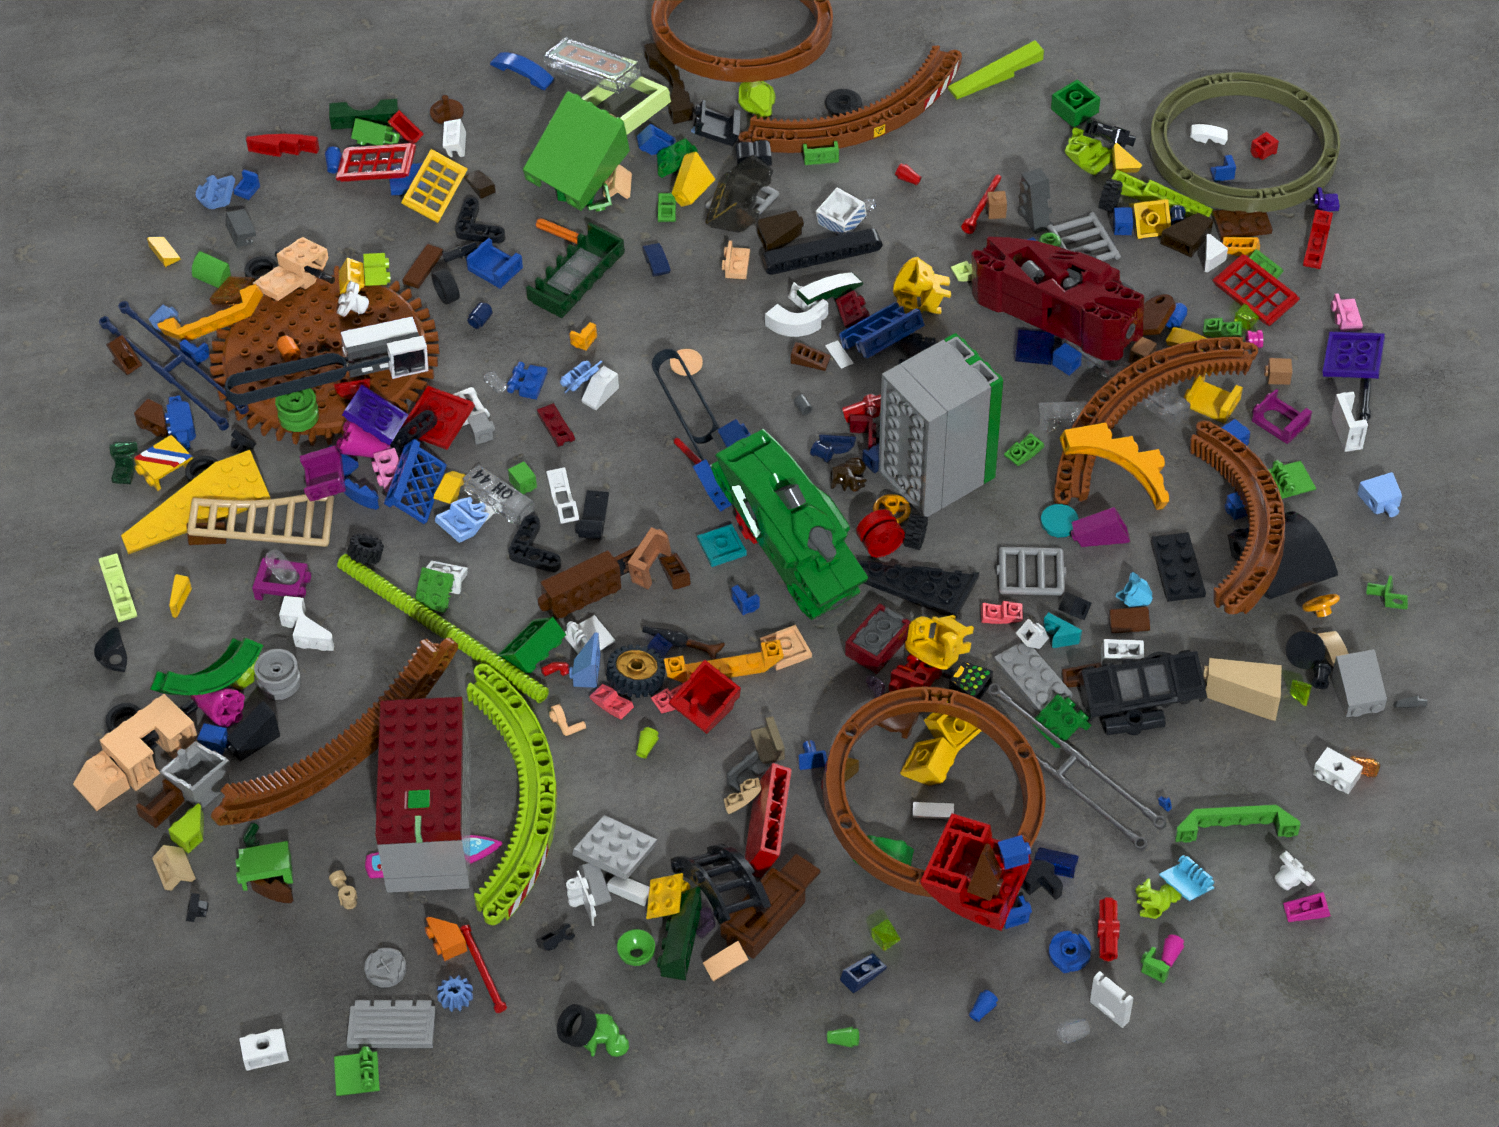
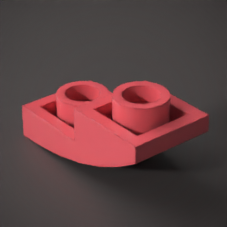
M1003 601L1002 605L982 603L980 607L981 623L1008 624L1022 622L1023 620L1021 603Z
M686 682L671 691L666 688L651 697V700L661 714L676 710L669 704V701Z

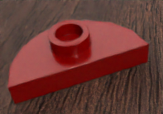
M369 378L333 385L336 394L340 397L352 399L361 385L370 389L371 381Z

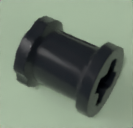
M1318 663L1313 667L1315 674L1311 685L1316 689L1323 690L1328 688V675L1331 673V667L1324 663Z

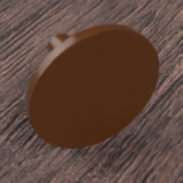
M443 95L442 100L434 103L430 109L432 120L443 125L446 121L461 119L464 114L462 104L456 100L449 99L447 95Z

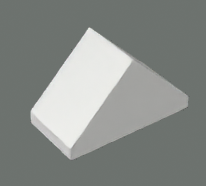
M1211 234L1206 236L1204 272L1211 271L1226 261L1228 248Z

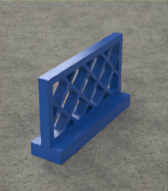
M413 439L403 448L384 504L388 507L394 505L422 524H425L428 521L435 500L433 499L434 494L441 483L447 464L420 448V442ZM417 454L423 457V463H419ZM431 464L440 468L439 472L435 473ZM426 465L429 471L428 475H424L421 466ZM412 468L417 469L420 477H414ZM431 477L434 483L433 487H429L426 478ZM421 480L425 489L420 490L416 481ZM409 482H411L414 488L412 492H409L407 487ZM423 492H426L429 498L426 502L421 494ZM416 494L419 500L418 504H414L411 495ZM402 497L407 498L409 506L401 503ZM416 507H422L423 516L418 513Z

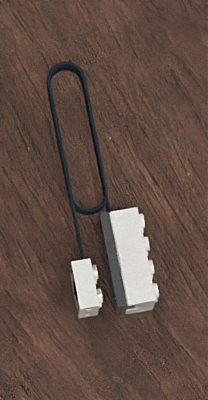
M413 317L341 332L343 357L339 354L328 353L233 374L225 382L226 398L234 405H248L341 380L347 371L351 378L389 369L392 379L428 371L427 345L424 337L419 336ZM338 363L343 365V368L242 394L230 391L233 387L241 384Z

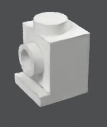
M1027 619L1016 632L1027 647L1040 649L1049 639L1045 628L1039 623L1034 624L1030 619Z

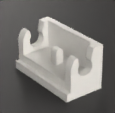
M461 119L444 122L443 148L446 149L450 157H453L452 151H457L460 157H464L466 130Z

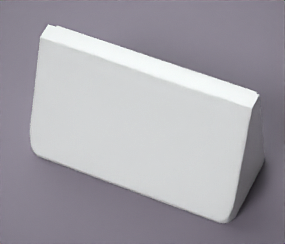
M616 875L607 883L609 892L642 906L646 905L650 887L629 878L624 880Z

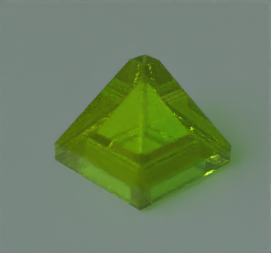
M1292 680L1290 694L1303 706H1307L1312 685Z

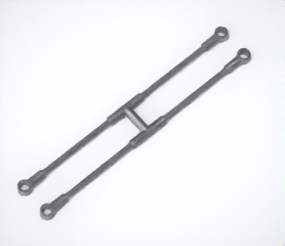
M993 683L989 686L988 690L991 696L998 697L1006 705H1010L1070 755L1058 770H1055L1047 762L1044 763L1037 757L1041 768L1122 831L1123 835L1134 843L1137 850H1145L1148 845L1145 838L1138 837L1131 830L1123 827L1075 788L1073 783L1063 775L1077 761L1086 769H1090L1141 810L1142 814L1154 823L1156 829L1161 830L1166 827L1165 818L1157 816L1150 809L1145 808L1096 769L1083 755L1068 743L1061 741L1015 704L1001 690L998 684ZM994 688H998L997 692H992ZM1158 820L1163 821V824L1157 825L1156 823ZM1143 841V846H1137L1138 842Z

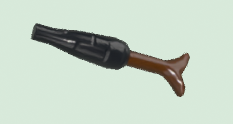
M644 625L642 630L643 633L652 635L663 642L665 641L660 636L664 637L669 642L668 644L675 647L684 648L688 646L707 652L711 660H715L716 654L725 646L724 643L708 645L689 639L687 634L669 629Z

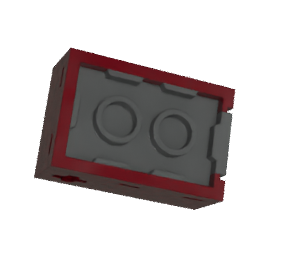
M879 603L845 642V656L878 674L907 641L911 621L904 620V617L888 608L885 609V606Z

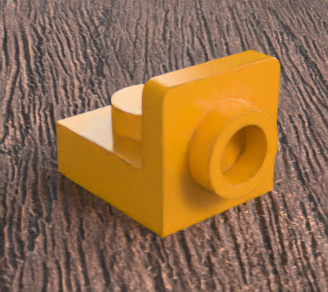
M589 322L581 330L580 334L571 331L569 333L571 345L586 351L597 338L596 324Z

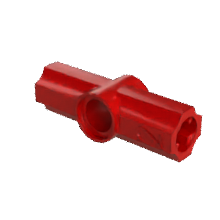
M872 394L866 395L862 401L843 407L842 410L846 422L850 423V415L878 417L881 411V394L877 396Z
M1109 897L1099 900V919L1097 923L1099 958L1104 961H1112L1118 958L1120 921L1117 918L1118 904L1116 900Z

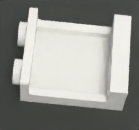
M1354 392L1336 394L1331 416L1344 452L1363 449L1368 428L1366 420L1355 421L1351 413L1355 398Z

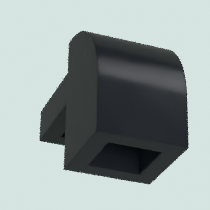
M1043 860L1032 861L1021 888L1028 895H1031L1042 886L1057 900L1062 896L1063 884L1057 876H1054L1055 866Z

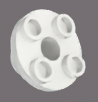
M350 281L347 285L346 293H342L338 300L340 306L337 314L343 317L350 310L363 314L369 305V300L365 298L366 296L358 294L359 284Z
M1285 851L1279 856L1285 865L1280 867V871L1275 875V881L1281 888L1290 890L1293 886L1299 885L1301 881L1310 886L1315 881L1308 871L1305 872L1304 866L1300 861L1293 858L1289 852Z

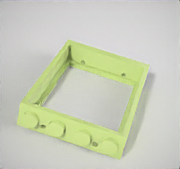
M626 70L619 75L609 77L583 96L582 99L587 102L590 101L597 106L624 85L650 95L620 117L624 121L626 134L628 135L668 105L671 99L667 87Z

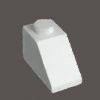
M605 366L598 370L588 384L582 398V403L597 410L619 389L618 374Z

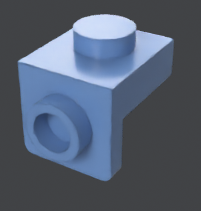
M164 304L149 318V321L158 332H161L157 324L165 319L174 317L178 323L181 322L178 317L179 313L173 307L169 308Z

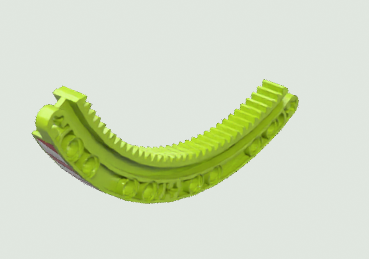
M479 664L474 669V677L477 682L474 685L470 682L466 689L468 701L473 700V705H478V709L483 710V714L488 715V719H492V724L496 725L497 730H500V735L503 736L504 741L507 742V747L510 749V753H512L520 787L517 824H515L513 838L510 839L511 844L507 846L508 851H505V857L501 858L502 864H497L498 870L493 871L494 876H489V882H484L485 888H479L480 894L474 893L475 905L479 912L483 910L484 921L489 925H497L504 917L508 920L520 907L533 888L545 864L556 824L557 786L549 745L535 714L524 698L502 675L487 664ZM496 912V916L491 915L489 917V913L494 914Z

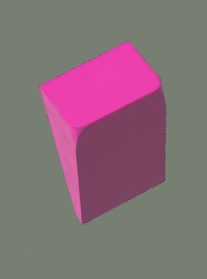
M1324 892L1283 903L1288 922L1331 916Z

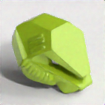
M764 81L743 82L739 87L738 103L745 111L752 114L755 113L757 118L772 115V105L775 103L774 89Z

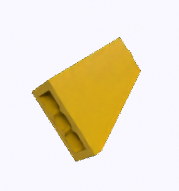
M697 152L684 156L672 190V195L681 207L691 205L715 181L714 176Z

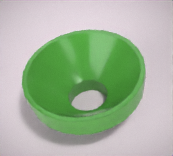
M634 929L627 931L618 940V955L628 965H644L654 956L655 941L644 930ZM634 949H640L643 952L637 958L633 957L630 953Z

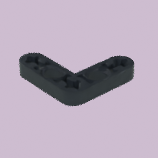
M474 197L466 198L462 204L455 226L457 238L484 242L490 238L494 244L504 242L505 230L502 227L475 223L479 212V201ZM466 216L471 217L470 220H464L463 218ZM478 231H484V232H485V233L482 234V235H477V234H476Z
M425 410L398 431L390 446L395 448L399 459L404 447L401 448L397 441L400 440L401 444L405 446L413 439L418 440L437 424V416L432 411ZM417 427V432L410 435L411 428ZM417 454V458H418V460H419V463H423L422 459H421L420 456ZM426 465L421 466L424 474L426 472ZM412 468L414 477H420L418 471Z
M536 515L526 516L509 546V558L513 562L548 572L558 571L561 568V558L558 554L532 547L541 527L540 519ZM522 536L529 537L527 541H521L519 538ZM532 555L540 556L538 560L530 559Z

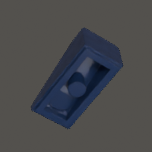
M872 953L844 969L840 981L852 993H855L887 969V966Z

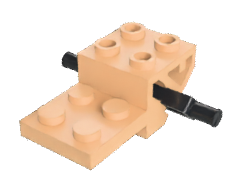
M302 237L282 251L276 250L275 256L278 259L279 266L253 282V285L257 284L263 294L279 301L298 287L307 289L316 282V277L330 284L335 282V277L323 272L329 258L327 249Z

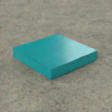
M732 524L697 535V540L711 568L747 556V551Z

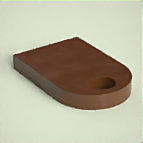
M1158 295L1144 303L1143 335H1157L1162 332L1176 308V303L1171 295Z

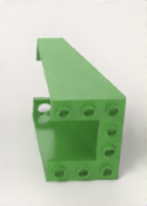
M568 91L523 168L525 179L538 187L541 186V181L564 193L569 205L582 211L630 151L624 121L619 117H613L604 109L597 108L592 102L583 100L578 94H572Z

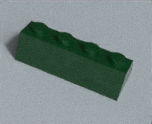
M699 887L681 892L680 912L672 914L671 920H667L666 932H668L667 938H663L662 950L664 952L663 956L659 955L657 968L661 970V977L686 980L702 911V896Z

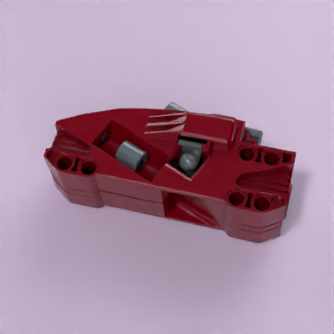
M988 237L986 248H983L981 251L975 249L971 253L972 294L981 306L995 312H1005L1081 347L1083 352L1100 360H1120L1123 357L1124 347L1126 348L1131 341L1138 342L1143 337L1144 295L1134 291L1133 287L1121 281L1120 271L1111 267L1106 262L1081 252H1073L1039 241L1009 237ZM1048 308L1052 310V314L1049 318H1047Z

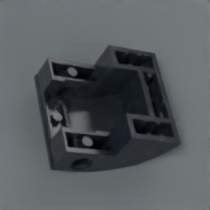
M1295 511L1285 513L1283 556L1277 574L1263 595L1268 599L1338 576L1335 562L1323 537L1307 518ZM1249 527L1236 529L1233 531L1234 533L1227 535L1231 556L1240 561V556H1242L1246 542H1248Z

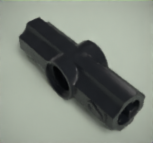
M1133 709L1127 712L1126 715L1103 718V729L1106 735L1121 733L1138 735L1142 730L1162 728L1166 725L1165 714L1162 709L1147 712Z

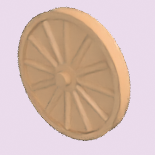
M692 349L676 351L691 375L697 373L702 368V356L697 351ZM675 358L670 359L671 369L679 375L687 376L680 361Z

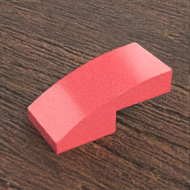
M604 684L589 696L595 704L620 720L634 708L632 701L618 696L613 688Z

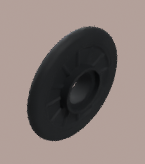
M838 89L826 97L825 105L831 113L838 116L842 113L845 116L847 111L852 114V110L858 112V108L862 107V98L853 90ZM841 101H847L848 103H847V104H841L840 102H841Z

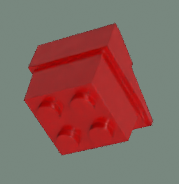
M704 660L669 701V704L707 734L733 709L735 701L740 698L741 687L708 661Z

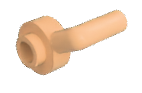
M560 704L551 707L549 712L550 719L553 723L556 722L560 726L563 735L568 736L586 729L584 721L568 727Z

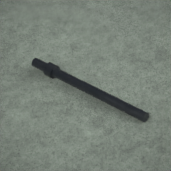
M1364 378L1362 408L1359 413V418L1366 420L1367 424L1371 417L1369 406L1372 378Z

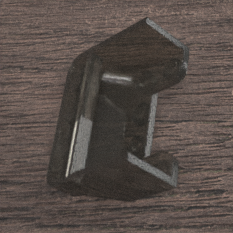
M752 154L726 172L718 182L705 223L711 228L738 233L744 232L750 225L756 224L760 219V211L752 209L757 201L756 197L759 190L771 183L774 170Z

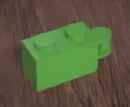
M356 118L351 139L357 140L356 143L361 145H367V143L372 144V146L398 144L400 134L392 132V127Z

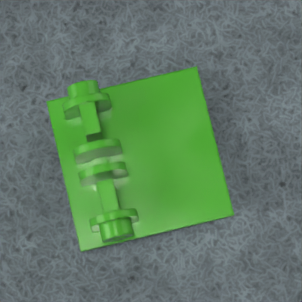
M1276 460L1272 464V469H1268L1279 488L1282 499L1316 490L1301 461L1283 465L1282 462Z
M422 567L415 596L416 601H419L429 609L443 613L446 612L449 603L447 598H451V595L448 594L452 592L450 588H452L453 581H455V578H453L454 574Z
M362 1047L359 1054L334 1057L336 1096L380 1091L377 1051L372 1052L369 1047Z

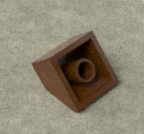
M987 843L982 850L967 892L991 901L993 895H998L1004 879L1000 878L1002 873L1001 867L991 846Z

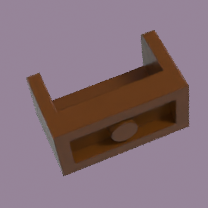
M166 779L162 781L164 790L146 807L140 803L136 805L138 815L154 828H157L185 802L182 791Z

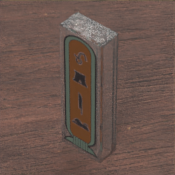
M566 37L543 55L547 69L617 94L623 92L642 76L637 61Z

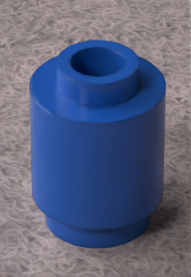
M1176 303V308L1166 323L1168 328L1173 329V327L1179 328L1188 311L1184 304Z

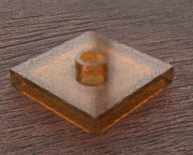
M229 276L209 300L212 304L217 305L239 304L242 300L240 290L253 285V282L256 280L254 277Z

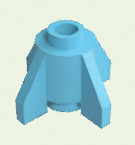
M1134 572L1130 573L1129 582L1124 587V590L1116 593V597L1124 601L1129 607L1148 606L1153 599L1148 583L1144 579H1140Z

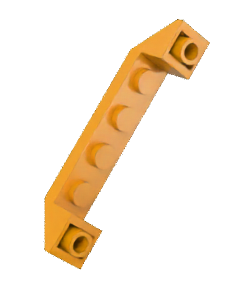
M257 284L249 285L240 290L243 303L235 304L211 316L203 317L191 324H185L183 327L174 317L165 319L163 322L158 323L157 326L165 335L179 341L185 339L189 342L214 332L217 328L221 329L251 317L263 296V292Z
M780 640L762 642L761 652L709 660L708 662L725 676L732 678L766 672L783 659L784 654ZM683 656L664 659L667 677L681 683L686 682L702 663L685 664Z

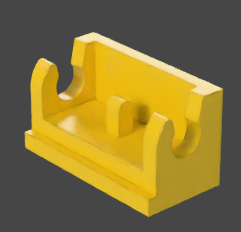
M346 258L339 270L340 294L346 293V288L350 281L359 284V291L365 286L363 263Z

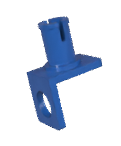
M810 740L811 747H809L808 741L804 742L803 749L805 753L798 755L799 769L825 768L827 761L825 750L816 751L815 742Z

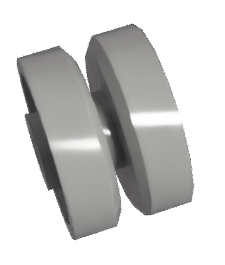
M273 649L263 653L257 659L254 665V672L261 694L269 699L283 700L291 697L298 691L301 685V676L298 662L292 653L283 649Z

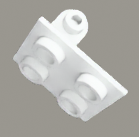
M595 615L578 625L573 621L568 622L566 625L565 639L577 654H579L594 633H599L600 651L616 642Z
M577 871V877L569 879L566 883L568 903L572 907L584 904L591 924L594 926V917H596L595 901L593 895L588 894L587 889L589 887L586 878H582L580 872Z

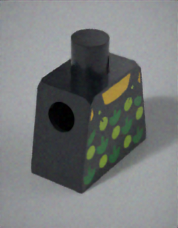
M962 662L957 670L951 667L944 670L943 677L950 680V690L965 693L980 700L992 683L993 671L968 662Z

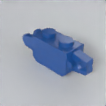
M180 395L169 397V405H166L168 412L164 413L166 423H170V426L167 427L169 436L172 435L188 451L190 449L189 441L196 438L189 403L182 402Z

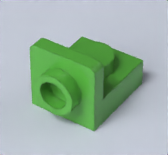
M1152 946L1149 953L1145 952L1140 961L1143 964L1141 972L1165 983L1170 966L1166 965L1162 960L1154 959L1156 948Z

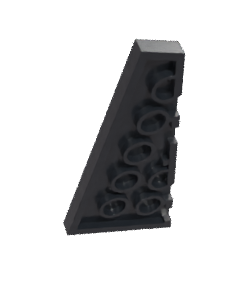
M858 560L868 576V580L863 584L946 616H958L979 578V572L966 574L959 570L946 572L940 568L921 566L908 568L901 567V564L888 566L883 565L882 562Z

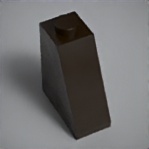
M796 210L756 220V232L765 252L783 248L802 235V227H804L802 216L799 217Z
M1196 213L1164 229L1160 244L1192 258L1206 240L1207 234L1212 232L1213 219Z

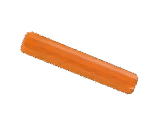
M542 218L537 220V228L578 244V233Z

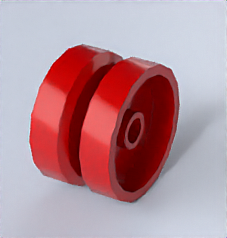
M887 509L877 510L868 514L859 522L856 528V534L860 541L864 544L870 556L875 558L891 554L901 546L905 539L904 530L897 523L892 512Z

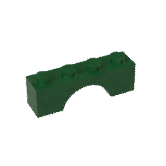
M380 100L375 107L369 110H355L347 102L329 103L331 130L354 128L356 118L390 126L387 122L399 110L398 100Z

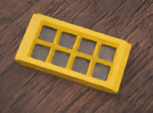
M431 149L401 203L438 223L468 169Z

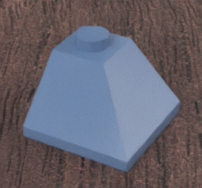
M599 633L592 635L574 659V666L570 667L569 678L573 679L574 687L597 688L601 658Z

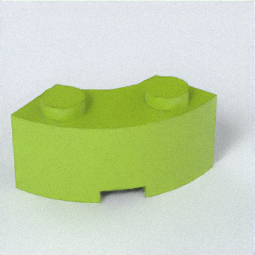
M385 253L363 254L365 286H380L390 283V272H386V269H389V258H385Z

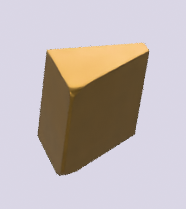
M847 758L844 774L845 782L859 771V760Z

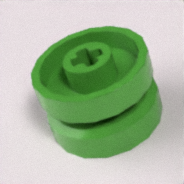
M311 388L275 398L279 423L286 430L303 432L311 429L317 423L319 410L316 395Z

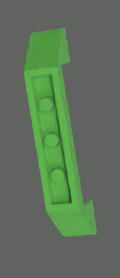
M1277 805L1194 809L1177 827L1175 841L1185 843L1196 841L1198 827H1226L1240 824L1246 826L1259 823H1275L1278 837L1298 836L1301 824L1298 819Z

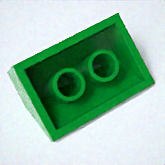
M553 617L534 619L498 656H501L502 659L528 674L536 669V664L549 656L550 650L562 643V639L566 634Z

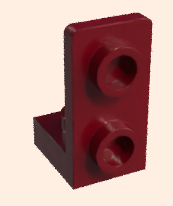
M850 415V433H868L869 451L872 446H876V437H872V434H876V423H873V416Z

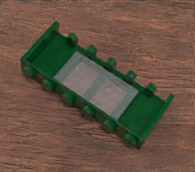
M589 222L587 224L588 235L585 236L580 233L577 237L578 245L575 247L569 244L566 257L558 255L556 259L557 267L554 269L548 266L546 268V278L544 280L540 277L536 278L535 289L529 285L526 287L527 300L563 318L581 300L586 291L590 290L593 284L602 278L606 270L610 269L623 256L625 252L624 239Z

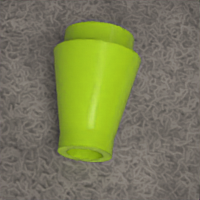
M645 727L643 731H640L636 751L637 756L647 758L659 740V733L656 730Z

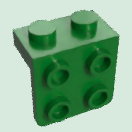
M684 138L660 150L657 153L658 176L663 178L679 170L686 154L698 153L696 146Z
M1059 694L1034 718L1063 742H1066L1079 727L1087 731L1092 726L1088 721L1089 716L1081 709L1078 711L1074 707L1076 703L1070 697L1064 698ZM1033 724L1055 748H1060L1059 744Z

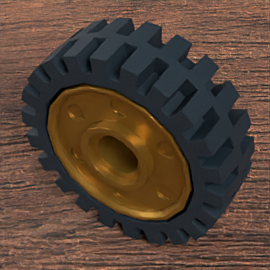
M632 644L628 645L627 648L621 646L620 650L617 648L608 659L607 681H609L611 687L614 686L616 692L620 690L622 695L628 693L627 697H632V694H635V698H640L641 694L643 697H648V693L653 695L663 685L665 677L664 659L661 658L659 653L655 654L654 649L648 651L647 646L640 648V645L637 644L635 648H633Z

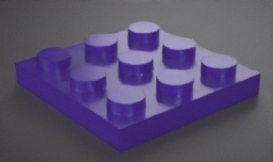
M1329 332L1323 377L1379 379L1385 333Z
M361 385L342 416L390 446L407 419L408 414Z

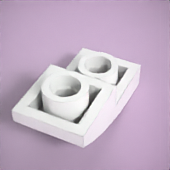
M1195 124L1190 127V137L1195 141L1205 144L1208 139H1211L1215 143L1225 145L1227 142V130L1212 125Z

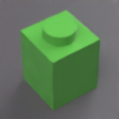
M524 461L508 469L509 481L520 495L537 488L536 475Z

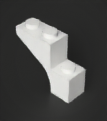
M284 596L279 613L282 626L288 628L295 627L293 633L295 647L333 651L334 643L331 632L305 616L304 598Z

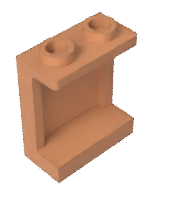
M651 527L628 561L632 582L646 589H649L652 585L649 569L658 555L662 553L670 557L672 554L668 535L663 530H656Z

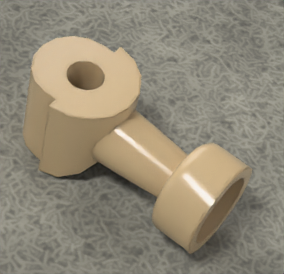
M338 870L333 872L329 876V880L333 886L338 887L340 904L345 909L355 908L357 905L355 888L346 885L347 877L344 871Z

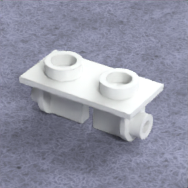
M794 282L788 298L804 312L820 302L815 301L807 305L797 296V290L803 286H799Z

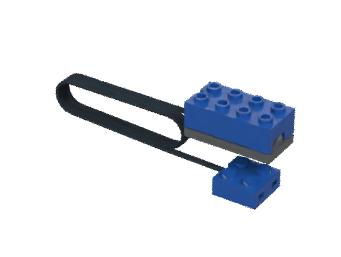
M673 349L661 350L652 359V369L702 460L693 468L707 494L721 512L733 504L728 501L717 484L711 470V465L706 459L704 460L696 443L705 444L714 439L719 450L722 451L751 434L745 424L740 425L737 419L720 428L680 355ZM675 358L680 361L712 419V429L702 437H695L691 434L659 374L660 366L668 359Z

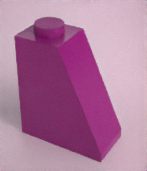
M1115 507L1072 522V538L1074 541H1078L1081 547L1130 542L1128 528Z

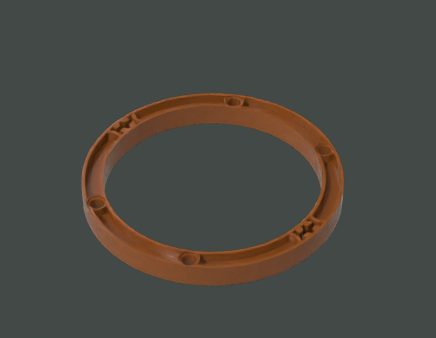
M655 0L651 10L653 40L659 51L668 60L690 73L728 82L766 81L800 71L816 61L825 52L833 32V10L829 0H799L810 9L817 22L815 29L805 41L786 52L769 57L729 59L708 55L695 50L673 34L667 21L672 11L684 0Z
M911 687L892 691L871 700L858 709L845 722L837 734L827 757L823 775V799L828 820L834 834L851 858L864 870L885 884L901 891L932 897L919 884L925 870L904 864L883 852L861 830L850 810L845 791V766L850 751L862 735L886 719L912 712L945 714L959 718L979 728L991 737L1006 753L1018 775L1023 795V813L1016 837L1022 835L1024 842L1029 843L1030 849L1038 836L1044 818L1046 803L1045 784L1038 759L1032 747L1018 728L998 710L975 697L955 690L939 687ZM846 732L851 733L853 736L847 735ZM840 824H845L849 828H843Z

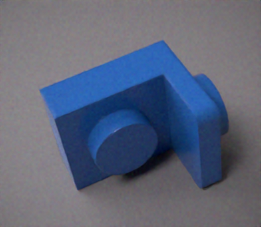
M185 339L179 343L181 351L194 361L196 366L210 356L208 344L203 343L198 348L195 344L189 343Z
M739 585L731 588L732 600L742 615L752 613L760 607V597L758 594L748 597L746 591H742Z
M1023 895L1018 896V908L1012 907L1004 925L1005 929L1029 922V915L1032 913L1030 903L1028 901L1025 902Z

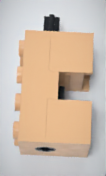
M163 694L100 739L103 751L122 770L127 777L129 785L135 791L160 774L155 767L152 757L154 754L152 750L159 745L171 758L175 759L178 756L177 751L179 749L185 750L192 743L197 742L198 736L194 722L188 715L197 710L198 706L193 700H189L178 708Z

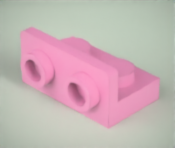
M1335 294L1334 300L1331 301V310L1335 312V324L1339 326L1340 332L1362 330L1363 324L1355 299L1340 300L1339 294Z

